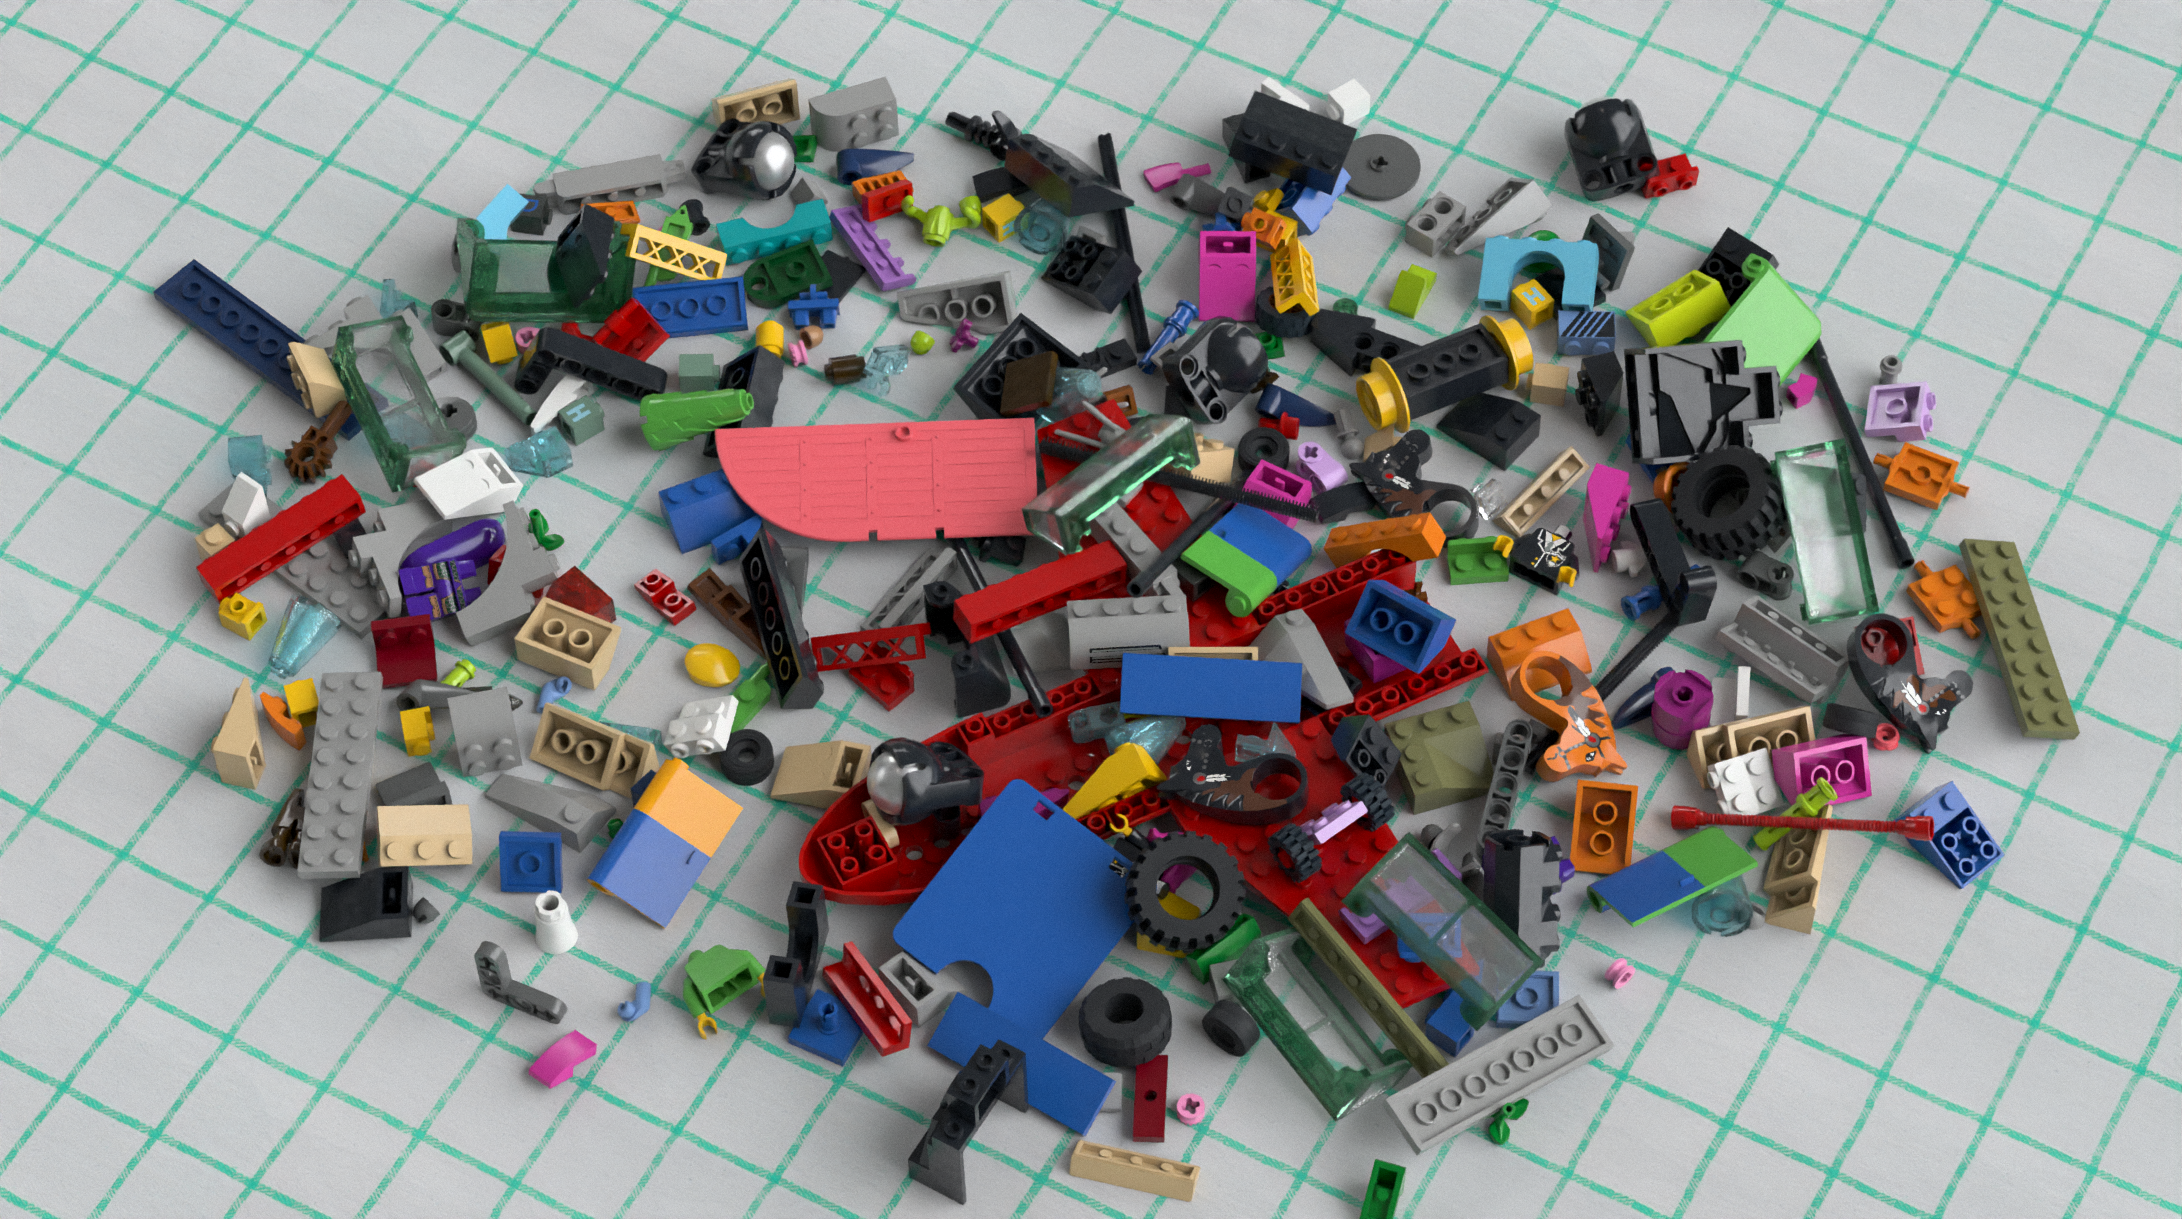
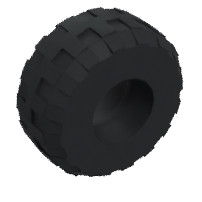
M1131 977L1111 979L1091 990L1082 1001L1078 1016L1081 1040L1087 1052L1101 1063L1119 1068L1136 1067V1065L1147 1063L1161 1054L1171 1039L1172 1015L1169 1002L1159 988L1147 981L1132 979ZM1121 1021H1134L1129 1024H1117Z

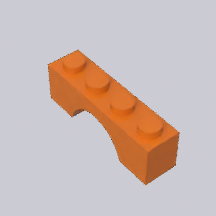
M1428 512L1332 528L1323 549L1336 568L1365 557L1372 550L1376 549L1394 550L1407 556L1412 561L1438 558L1446 536L1432 514Z

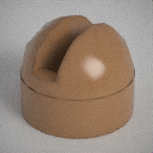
M810 325L800 330V339L807 349L810 350L822 343L824 334L820 327Z

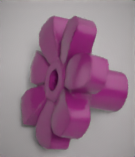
M965 318L960 322V326L949 342L951 351L957 353L963 345L974 349L979 341L978 338L970 335V328L973 323Z

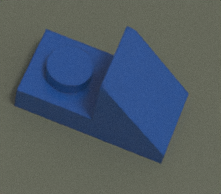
M757 514L711 540L712 556L718 565L735 559L740 553L745 551L758 529L763 528L762 517Z

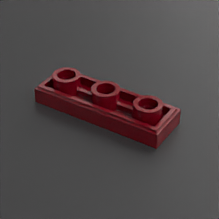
M1157 1055L1147 1063L1136 1065L1133 1142L1164 1143L1168 1055Z

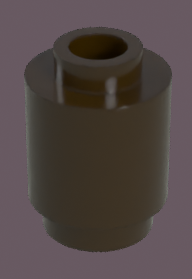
M856 354L829 358L828 364H824L826 381H831L832 385L836 386L860 382V379L867 378L864 357H857Z

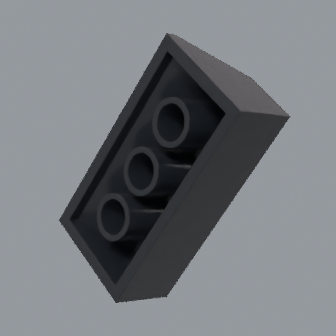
M758 345L723 366L718 390L743 389L746 393L752 395L754 408L750 410V414L745 416L744 419L718 427V429L772 426V417L778 402L777 395L780 383L783 380L785 362L763 346ZM715 431L707 433L703 455L706 457L718 458Z

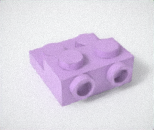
M1926 381L1871 386L1864 428L1866 436L1895 435L1898 442L1926 440L1927 432H1932L1933 419L1929 414L1930 410L1936 408L1935 393L1930 392Z

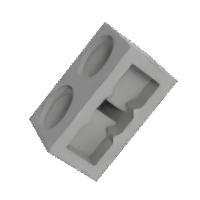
M1439 191L1432 199L1429 198L1425 201L1422 209L1416 215L1409 217L1405 224V242L1432 258L1465 225L1466 206Z

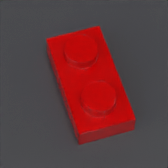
M904 179L861 194L863 220L870 223L902 212V199L908 195L913 196L912 182Z

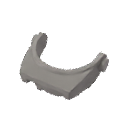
M1458 823L1449 824L1448 828L1438 834L1428 852V856L1432 861L1434 859L1431 856V851L1436 848L1448 859L1449 846L1453 838L1462 830ZM1472 862L1457 870L1463 875L1462 880L1470 875L1477 874L1481 867L1478 862Z

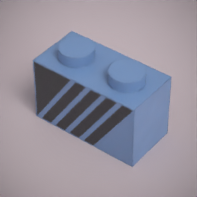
M1558 311L1557 354L1570 356L1600 355L1614 351L1616 340L1615 311Z

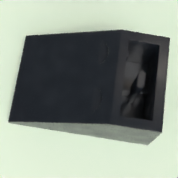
M586 203L558 236L555 251L556 261L575 308H578L584 300L588 301L593 295L596 285L598 283L602 284L605 281L609 272L606 265L612 254V250L609 249L610 243L615 235L613 230L614 218Z
M1728 227L1698 271L1719 281L1730 307H1732L1750 286V280L1742 274V264L1751 253L1766 259L1775 270L1779 263L1773 254Z
M1072 235L1065 242L1053 262L1049 264L1041 279L1095 310L1112 314L1142 273V270L1126 251Z
M409 866L376 868L360 874V878H348L322 887L319 941L334 942L412 937L413 882Z

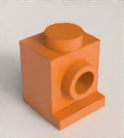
M1255 207L1251 213L1246 212L1241 221L1242 231H1256V242L1276 250L1287 227L1282 218L1275 217ZM1264 221V226L1261 229H1257L1259 222Z

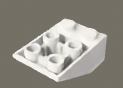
M493 448L470 450L414 479V483L444 520L505 512L503 504L512 500L515 502L523 487V484Z

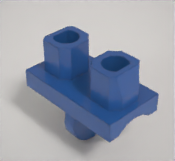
M810 284V292L799 293L800 300L788 301L789 315L793 320L795 330H801L809 326V317L820 316L821 328L831 329L836 327L837 315H840L839 299H828L827 291L817 292L816 284Z

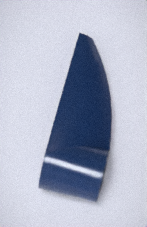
M843 149L836 155L838 181L844 185H852V182L864 177L896 171L914 161V153L879 149Z
M1271 383L1265 385L1255 407V411L1258 414L1272 419L1280 420L1282 413L1287 412L1288 417L1299 418L1300 426L1321 427L1336 425L1333 413Z
M1664 667L1656 671L1649 683L1633 693L1622 704L1611 721L1614 730L1651 717L1655 685L1661 676L1669 671H1673L1672 667Z

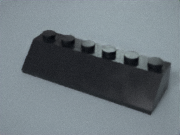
M759 528L739 558L738 563L780 708L813 709L824 693V684L819 678L816 668V657L812 654L810 648L809 634L805 630L802 620V610L797 604L794 583L790 580L787 570V559L783 556L780 544L765 528Z

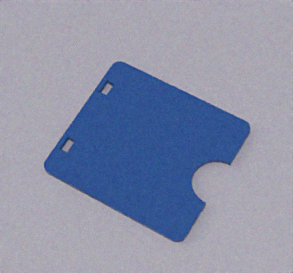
M1014 779L1008 783L893 930V940L899 947L936 975L943 968L955 962L967 961L981 966L990 976L993 985V997L988 1009L1044 1039L1134 923V920L1130 921L1127 914L1129 907L1128 904H1125L1124 894L1126 893L1125 882L1129 872L1122 878L1109 868L1114 859L1130 872L1133 863L1027 782L1021 779ZM1038 802L1054 813L1048 820L1033 810Z

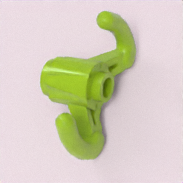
M911 195L906 196L901 201L903 212L910 218L918 219L924 225L922 231L923 242L931 246L943 247L945 242L949 241L951 231L965 227L976 229L981 224L980 214L971 206H966L963 209V213L967 217H954L950 213V209L942 205H935L934 208L928 209L927 213L918 207L912 206L914 198Z

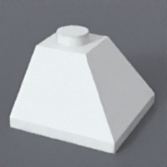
M1052 611L1010 628L1033 672L1071 669L1066 617ZM1012 665L1013 674H1017Z

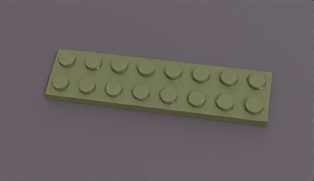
M1964 538L1959 544V548L2022 736L2075 740L2080 731L2015 542Z

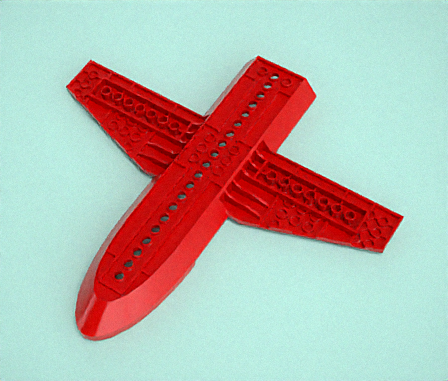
M1111 399L1094 406L1111 422L1129 433L1123 447L1119 451H1114L1110 448L1107 457L1110 453V457L1114 454V458L1116 455L1117 459L1121 456L1120 460L1123 457L1124 461L1128 458L1127 462L1131 459V463L1134 459L1135 464L1138 460V464L1140 461L1141 465L1145 462V466L1147 463L1148 467L1152 464V468L1155 465L1156 469L1157 465L1116 401ZM1085 410L1038 429V444H1040L1044 437L1045 441L1048 437V442L1052 439L1053 443L1055 439V443L1059 440V444L1061 441L1062 445H1064V442H1066V446L1069 443V447L1073 444L1072 448L1076 445V449L1079 445L1080 450L1083 446V450L1085 447L1086 451L1090 448V452L1092 449L1093 453L1097 450L1096 454L1100 451L1101 455V449L1055 434V430H1062L1101 442L1098 434L1104 424L1088 410ZM1040 453L1059 559L1067 554H1074L1087 549L1093 544H1099L1088 532L1085 526V517L1073 502V497L1079 494L1089 504L1094 502L1087 493L1074 484L1089 466ZM1136 478L1143 483L1142 489L1125 508H1121L1162 553L1193 521L1170 486ZM1200 535L1191 545H1193L1200 537H1202V535ZM1390 549L1376 551L1266 598L1245 617H1237L1229 612L1225 602L1229 589L1215 581L1213 588L1195 602L1186 596L1190 647H1249L1274 616L1302 609L1316 626L1337 668L1339 666L1362 681L1363 688L1353 697L1352 703L1335 707L1315 717L1300 707V723L1298 724L1170 716L1124 719L1123 714H1119L1122 667L1083 669L1086 675L1045 692L1053 706V712L1048 717L1039 718L1028 699L988 717H984L982 712L921 742L926 746L934 742H948L969 756L984 771L982 800L990 796H999L1010 781L1021 779L1039 792H1044L1051 788L1059 790L1068 789L1069 802L1079 791L1071 789L1069 785L1076 781L1085 784L1108 757L1115 754L1114 750L1127 742L1142 746L1168 780L1170 779L1171 766H1175L1187 755L1191 743L1190 741L1186 744H1181L1175 739L1179 736H1187L1191 739L1193 732L1198 727L1208 724L1216 726L1221 732L1223 755L1228 766H1235L1271 753L1291 755L1297 758L1306 769L1309 799L1305 808L1298 815L1288 820L1267 825H1244L1226 822L1199 813L1179 800L1159 799L1158 794L1160 792L1157 791L1159 784L1083 816L1077 819V821L1104 840L1116 835V833L1110 830V823L1117 829L1124 827L1123 821L1116 816L1117 814L1124 815L1128 820V827L1132 828L1170 812L1183 833L1186 831H1196L1197 836L1202 837L1204 834L1212 836L1211 841L1217 845L1222 842L1227 847L1226 852L1228 855L1236 857L1239 862L1237 864L1238 871H1243L1245 879L1242 884L1261 900L1264 898L1287 917L1290 916L1301 901L1309 898L1402 1009L1479 975L1480 968L1462 940L1460 942L1462 957L1454 958V961L1440 962L1436 958H1423L1421 962L1405 961V958H1400L1397 951V924L1364 944L1339 916L1338 911L1343 907L1350 913L1362 907L1364 904L1360 897L1365 893L1374 899L1387 891L1388 888L1385 885V880L1392 878L1398 884L1412 875L1409 869V865L1412 862L1387 823L1377 830L1370 832L1369 830L1366 831L1363 825L1360 827L1356 819L1324 843L1313 846L1320 853L1318 856L1321 857L1322 867L1300 883L1292 881L1290 876L1287 877L1283 869L1280 870L1278 867L1279 863L1274 861V854L1270 853V846L1267 843L1271 835L1287 824L1293 823L1296 827H1300L1311 819L1316 821L1323 817L1321 812L1334 803L1338 805L1343 803L1341 798L1343 796L1340 794L1341 787L1352 780L1354 776L1342 763L1331 742V738L1342 717L1370 714L1376 722L1489 673V668L1475 648L1462 652L1452 636L1449 635L1444 648L1421 673L1406 669L1375 684L1369 678L1345 645L1344 621L1352 618L1368 580H1385L1401 590L1414 589L1417 561H1412L1400 552ZM1126 574L1125 583L1083 600L1130 598L1132 596L1127 592V585L1131 579ZM1120 717L1123 735L1115 733L1113 724L1115 718ZM1096 728L1104 729L1103 735H1096L1086 740H1079L1077 737L1078 733H1086ZM1154 747H1160L1164 750V753L1153 755L1149 750ZM1273 774L1260 781L1255 789V793H1259L1267 799L1282 800L1293 795L1298 790L1300 783L1289 775ZM865 777L836 800L809 831L799 854L801 881L803 883L823 885L825 900L841 904L892 905L915 902L966 836L960 833L956 839L947 840L950 843L947 847H936L934 843L941 839L935 834L932 815L912 825L901 827L893 825L900 843L898 846L890 849L872 815L864 817L861 803L871 799L867 787V777ZM960 805L961 831L965 828H974L978 822V805ZM912 851H918L923 854L917 860H911L907 857V854ZM1435 899L1414 913L1444 912Z

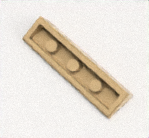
M1572 446L1566 448L1492 521L1516 538L1521 537L1590 468L1589 465Z
M1078 1140L1071 1155L1069 1174L1075 1177L1190 1202L1194 1196L1201 1167Z

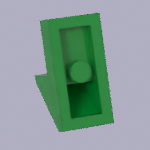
M1375 1159L1360 1219H1394L1399 1197L1403 1194L1407 1167Z

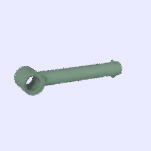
M461 330L439 345L440 353L449 365L455 366L461 362L525 425H531L537 412L474 353L477 351L476 345L466 331Z

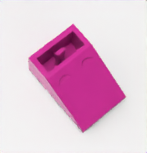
M1200 231L1198 242L1199 321H1207L1220 315L1231 317L1238 322H1255L1256 231Z
M1262 459L1243 487L1245 492L1249 489L1250 493L1252 489V493L1256 490V494L1258 491L1259 495H1261V492H1263V496L1266 493V497L1270 494V498L1273 495V499L1277 496L1278 500L1280 496V501L1284 497V502L1287 498V502L1291 499V503L1294 500V504L1298 501V505L1300 502L1301 506L1303 503H1305V507L1307 504L1308 507L1310 505L1308 502L1311 499L1312 482ZM1265 511L1292 529L1300 520L1299 518H1292V516L1289 517Z
M1598 463L1595 464L1587 483L1583 522L1593 572L1597 573L1601 563L1608 562L1612 548L1609 545L1611 540H1617L1621 527L1618 523L1620 518L1625 520L1630 505L1628 499L1632 490V486L1628 485V472Z

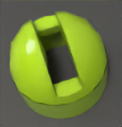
M968 196L960 200L959 208L964 217H967L963 213V209L966 206H971L981 214L982 204L978 196Z
M920 330L914 333L910 341L912 351L918 355L927 354L935 344L934 339L930 335Z

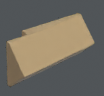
M545 703L530 759L603 791L610 789L632 799L630 788L650 770L657 773L660 769L654 744L551 703Z
M1806 705L1693 730L1686 755L1703 789L1711 788L1707 780V773L1709 772L1707 766L1766 748L1773 768L1772 749L1815 740L1810 706Z
M1830 804L1824 805L1818 810V815L1814 818L1831 819L1833 807ZM1795 828L1775 842L1763 888L1770 896L1765 917L1767 924L1811 934L1829 830Z

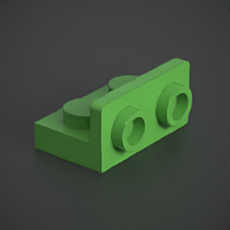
M1497 537L1458 538L1448 541L1447 564L1450 585L1507 582L1509 580L1507 558L1502 556V551L1492 549Z

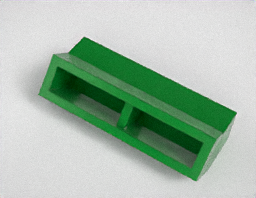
M1245 913L1241 914L1222 939L1204 950L1196 949L1186 956L1191 966V974L1202 985L1209 982V965L1239 959L1261 943V931L1255 918Z

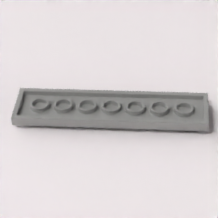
M234 482L198 512L200 520L208 526L212 527L219 523L225 529L222 509ZM265 496L272 519L284 509ZM230 535L235 541L240 539L239 536L233 537ZM325 539L272 572L360 639H363L371 632V621L384 620L388 616L385 607L381 608L379 605L377 587L371 585L369 576L360 578L357 568L351 566L349 559H346L344 553Z
M381 672L322 673L297 869L299 879L360 878L383 684Z
M1577 995L1386 1098L1382 1105L1418 1156L1497 1113L1506 1103L1513 1104L1605 1054L1613 1048L1614 1044L1581 996Z

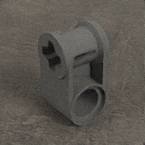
M449 299L437 300L431 306L433 328L437 334L452 337L461 330H464L471 336L474 342L479 339V329L481 324L486 322L488 316L484 309L476 305L463 304Z
M1754 550L1753 555L1746 557L1735 574L1736 579L1743 586L1763 593L1774 600H1785L1792 594L1791 582L1794 578L1792 567L1767 556L1761 551Z

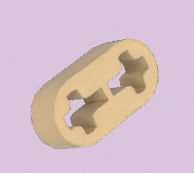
M870 799L861 803L864 817L872 815L890 849L898 846L900 842L894 826L884 821L877 811L873 800Z

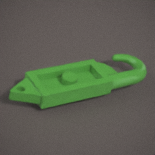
M683 205L672 216H666L661 232L689 241L693 231V223L689 221L686 205ZM661 248L658 250L662 262L672 257L668 249ZM650 265L644 286H654L657 281H671L678 273Z
M767 662L748 680H745L732 694L739 702L730 734L744 729L770 701L771 689L765 681V678L770 674Z

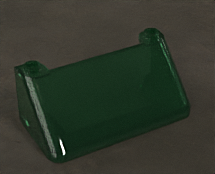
M458 218L456 233L464 309L472 320L478 322L604 323V320L615 309L619 310L632 297L636 260L625 256L630 237L620 234L622 223L614 221L613 230L615 235L609 248L612 250V254L606 265V268L609 269L608 275L602 284L598 283L591 298L588 301L584 300L578 308H575L555 258L557 241L484 239L485 229L479 220L474 218Z

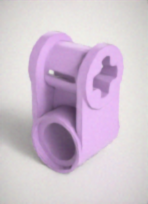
M1305 442L1299 446L1297 453L1299 460L1296 463V472L1303 479L1312 482V487L1317 494L1340 487L1347 482L1348 475L1344 467L1323 450L1319 444Z

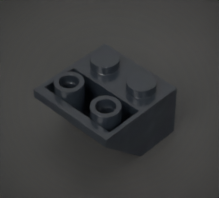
M1614 351L1583 358L1581 369L1577 372L1579 387L1575 389L1576 400L1579 405H1583L1586 423L1588 427H1593L1596 437L1603 435L1620 406L1624 372Z
M1370 714L1342 717L1331 738V742L1340 760L1354 777L1360 773H1368L1369 776L1372 775L1375 782L1379 781L1381 789L1384 790L1402 753Z

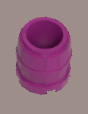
M1685 669V673H1675V670L1661 676L1655 685L1651 712L1652 729L1656 738L1663 745L1671 749H1688L1692 731L1706 728L1710 724L1714 695L1711 683L1702 674Z

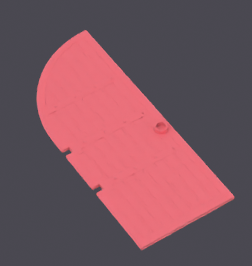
M1034 418L715 429L716 450L721 467L738 496L754 512L771 524L802 537L831 542L869 541V533H877V541L936 539V530H944V539L1039 535Z

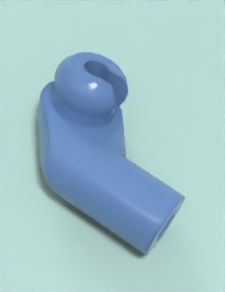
M561 676L544 684L536 708L538 713L542 714L545 703L553 704L554 701L569 693L572 682L568 677Z
M648 982L637 983L635 1000L619 1004L617 1012L624 1021H635L649 1010L651 984Z

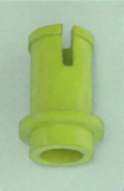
M466 659L457 661L455 668L440 683L461 688L468 679L472 680L475 677L476 668Z

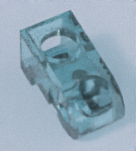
M1120 701L1087 707L1086 709L1071 713L1067 719L1072 740L1076 743H1087L1095 739L1115 736V739L1127 738L1124 714H1119Z

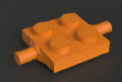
M1907 442L1904 443L1900 453L1894 458L1878 452L1874 458L1873 464L1889 469V475L1884 483V491L1934 510H1938L1943 498L1949 492L1966 498L1969 492V486L1954 482V475L1958 469L1959 462Z
M1924 560L1918 561L1914 565V569L1922 579L1908 584L1907 594L1939 633L1951 628L1961 627L1971 639L1979 637L1981 630L1973 623V620L1981 616L1982 613L1973 586L1956 564L1941 571L1932 572Z

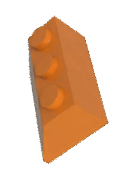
M1569 608L1488 637L1486 657L1511 701H1515L1511 693V679L1522 662L1534 652L1551 651L1572 662L1585 675L1592 673L1582 631ZM1538 668L1526 670L1527 684L1534 693L1559 685L1558 680L1546 670Z

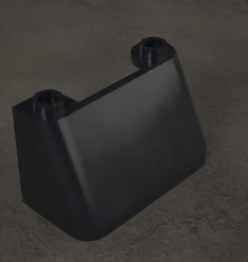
M945 581L923 585L926 623L930 622L931 634L929 636L933 637L936 634H940L946 638L948 645L962 642L965 648L964 651L956 653L951 660V670L955 686L954 708L957 717L962 718L1005 706L1011 699V687L993 635L970 644L953 620L954 600L959 599L963 594L952 584Z

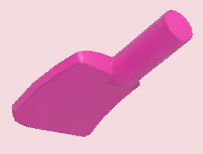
M1176 162L1144 170L1143 175L1153 191L1158 192L1177 184L1182 174L1199 177L1210 174L1211 168L1209 163L1183 169L1181 164Z

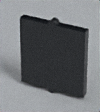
M827 250L821 258L832 278L833 286L817 292L827 291L829 299L838 298L840 303L865 273L866 269L864 266L849 260L848 256L842 257Z

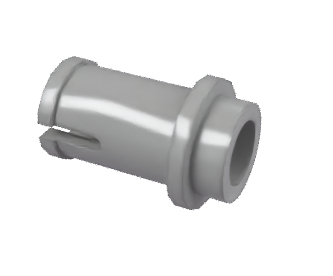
M1888 355L1881 360L1879 384H1897V377L1902 371L1903 366L1897 356Z

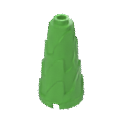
M743 389L650 394L644 396L640 403V417L647 416V423L641 424V427L650 447L654 451H663L672 446L694 440L695 436L715 431L718 427L744 419L745 416L750 414V410L754 408V401L752 395L746 393Z

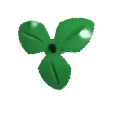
M532 509L529 512V533H534L538 544H542L546 551H552L562 546L565 542L564 538L558 534L546 536L545 534L549 530L547 520L538 509Z
M1522 1098L1513 1104L1506 1103L1497 1113L1488 1117L1494 1118V1121L1488 1127V1133L1496 1144L1503 1145L1509 1139L1510 1128L1504 1120H1518L1522 1117L1528 1108L1529 1100Z

